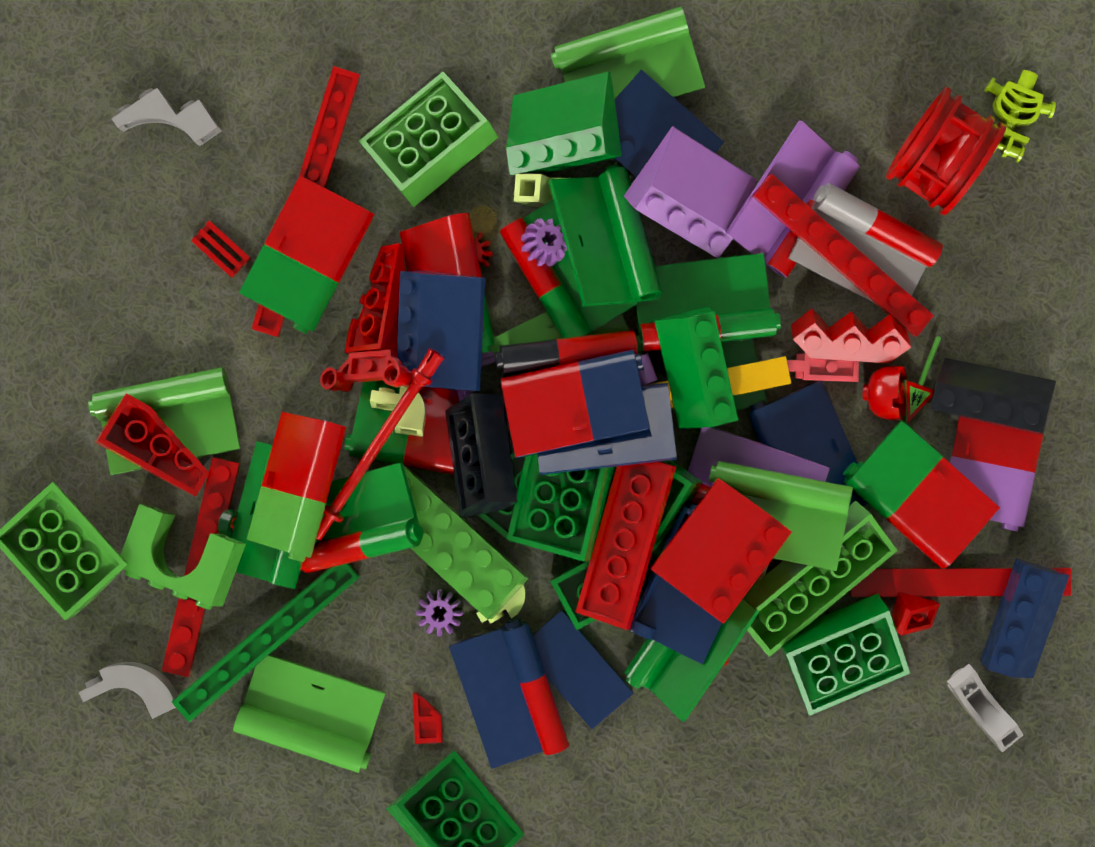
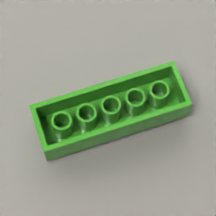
M404 466L418 521L423 529V538L420 545L411 549L486 619H493L529 577L465 518L460 517V514L410 468Z
M857 501L853 502L849 507L837 571L783 560L755 583L744 596V599L759 611L747 632L770 657L898 550L873 516Z

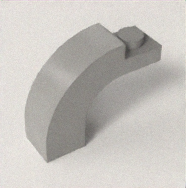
M120 662L100 669L99 672L103 680L98 676L86 682V688L79 692L82 701L85 702L114 688L132 690L143 699L152 719L176 708L171 701L179 695L171 681L160 671L137 662Z
M970 664L953 673L947 681V686L1001 752H1004L1023 736L1017 723L989 693Z

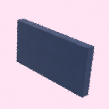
M562 609L532 635L546 677L591 729L596 727L634 694L582 632L576 630L572 621Z

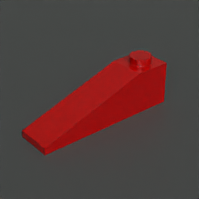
M402 244L381 246L369 275V279L372 282L371 288L366 296L362 295L359 303L364 306L358 320L352 318L344 353L349 355V353L393 350L397 352L400 271H405Z
M125 393L95 441L98 445L194 497L197 496L209 475V471L175 436V433L167 427L158 417L157 413L150 406Z

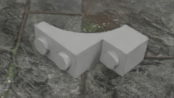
M150 88L144 91L139 96L140 100L132 105L126 104L116 111L117 115L112 118L117 128L123 132L145 123L169 124L185 131L199 146L222 132L206 106L200 100L196 102L191 100L185 103L180 108L181 112L177 114L164 93L158 88L154 90Z

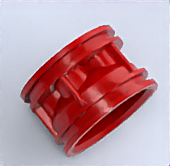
M947 86L939 93L918 121L885 174V178L888 180L894 177L897 178V186L902 187L904 185L927 200L929 207L934 208L938 205V212L943 216L947 215L956 206L977 179L999 145L1007 128L1002 122L997 125L993 124L995 120L993 116L990 115L984 118L961 103L963 98L961 95L958 94L952 97L950 95L952 89Z

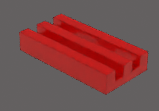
M210 220L198 232L199 234L191 240L231 278H234L251 259ZM212 230L242 257V260L238 262L208 232ZM205 238L235 267L231 270L201 240Z

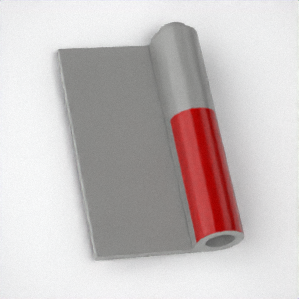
M827 183L825 186L821 185L817 189L812 209L912 296L925 268L933 266L940 257L943 243L830 183ZM798 237L788 259L873 302Z

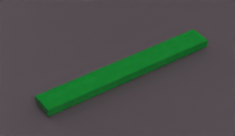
M349 563L326 569L171 701V703L190 723L360 578V576Z

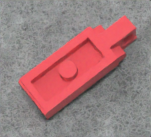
M805 352L803 354H796V360H787L789 372H796V379L858 382L859 361L810 358Z

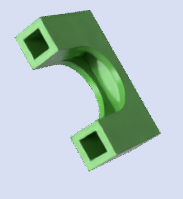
M139 504L121 552L122 558L128 563L124 568L126 570L125 575L139 580L143 577L149 580L148 585L158 589L169 588L173 590L172 595L187 600L190 597L195 599V604L205 609L211 610L212 606H223L246 544L223 534L210 533L198 566L190 574L183 577L178 576L168 567L164 557L165 541L175 515L152 505Z

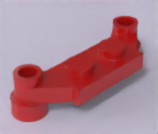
M396 351L349 353V358L338 370L334 368L325 369L321 374L320 384L324 389L334 392L338 390L349 392L352 389L353 382L380 380L394 387L403 386L408 388L412 382V374L397 358L398 352Z

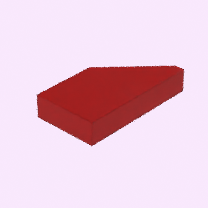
M413 692L415 744L442 743V714L418 692Z

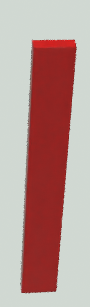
M1051 567L1050 569L1070 575L1063 596H1072L1071 568ZM876 568L850 590V596L870 597L878 593L880 597H898L899 592L913 596H1003L1012 568Z

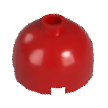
M884 366L870 376L869 384L863 385V400L868 401L869 409L875 416L883 420L900 421L905 416V388L902 380H907V374L904 366Z

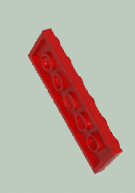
M658 461L616 467L576 613L625 630L631 628L676 466Z

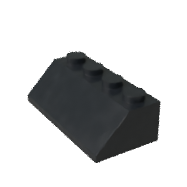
M945 358L936 383L930 409L938 413L1044 435L1056 381Z
M472 393L445 410L460 517L499 511L517 503V487L514 482L513 460L510 455L509 433L506 429L505 407L502 402V395Z

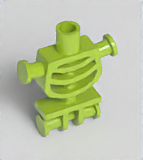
M1028 70L1022 71L1017 84L1008 81L1001 86L995 82L996 78L993 77L984 89V92L987 93L989 91L997 96L992 105L993 111L1007 126L1003 135L1004 138H1007L1005 145L999 143L996 149L1002 150V157L1008 155L1015 158V162L1021 160L1025 147L1021 146V148L1013 146V141L1026 145L1030 139L1013 132L1015 126L1032 124L1038 119L1040 113L1046 114L1048 118H1052L1056 107V102L1044 103L1042 102L1043 94L1033 91L1038 75ZM1023 105H1034V107L1023 108ZM1002 106L1009 111L1008 114L1002 109ZM1019 115H1031L1030 119H1018Z

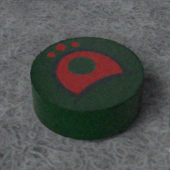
M226 509L222 513L218 523L219 534L232 537L238 511Z

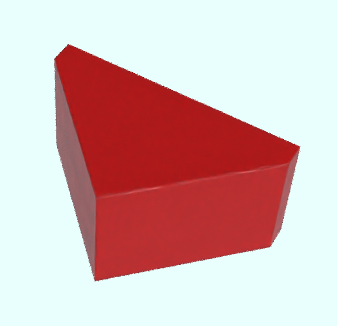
M899 592L891 613L897 633L905 635L932 628L940 603Z

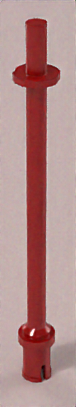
M429 348L418 368L412 370V382L331 506L325 505L323 512L325 515L321 520L316 539L322 540L334 520L337 522L343 521L344 518L340 513L341 509L421 387L430 385L433 381L431 377L445 359L436 350Z

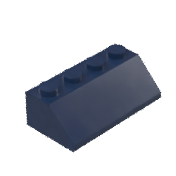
M1016 558L980 659L981 663L988 670L1014 678L1034 677L1068 582L1069 574Z

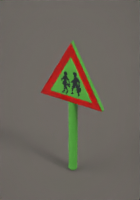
M940 336L935 337L918 384L905 380V424H908L934 395L935 390L924 387L923 384L940 343Z

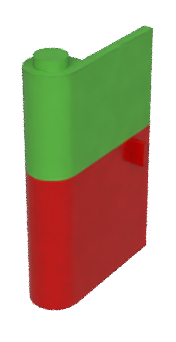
M285 412L281 413L247 540L289 552L288 558L304 562L305 557L311 558L347 427L319 419Z

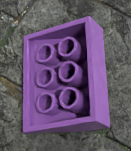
M672 126L624 197L637 211L719 258L733 239L725 232L752 193L757 180Z

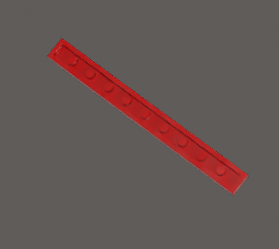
M333 66L299 176L324 188L327 186L361 77L358 73ZM259 304L251 329L279 338L285 317Z

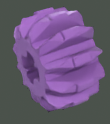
M541 218L525 228L526 233L521 236V241L525 243L522 251L530 253L528 261H532L535 258L537 266H542L546 263L549 267L565 257L564 252L567 250L563 233L560 232V224L555 227L552 219L544 222Z
M442 589L437 590V598L435 599L433 593L429 591L426 595L430 603L421 599L419 604L426 609L416 611V615L426 617L419 621V625L424 626L426 623H429L430 626L426 631L428 634L433 631L434 627L437 628V636H442L443 627H445L449 634L453 633L450 623L455 626H460L461 621L453 616L463 615V610H454V607L461 603L460 599L451 603L449 600L452 598L453 592L450 591L446 598H443ZM436 606H440V609L442 607L446 609L445 619H440V616L438 618L434 617L433 614L436 611Z

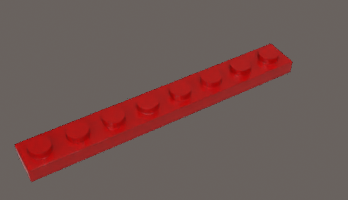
M769 174L754 192L752 197L885 313L888 315L892 314L908 333L918 337L934 316L773 174Z
M212 457L184 576L190 574L198 566L210 533L219 534V519L226 509H230L241 463ZM190 597L187 600L178 599L161 670L184 677H189L191 674L206 611L205 608L197 606L195 604L196 600Z

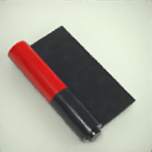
M629 330L500 346L499 352H495V362L497 369L501 368L502 378L633 349L636 355L637 341L635 332ZM504 400L506 424L509 425L508 416H507V411H506V406H505V400Z

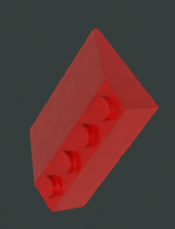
M717 478L650 569L724 624L792 531L724 481Z

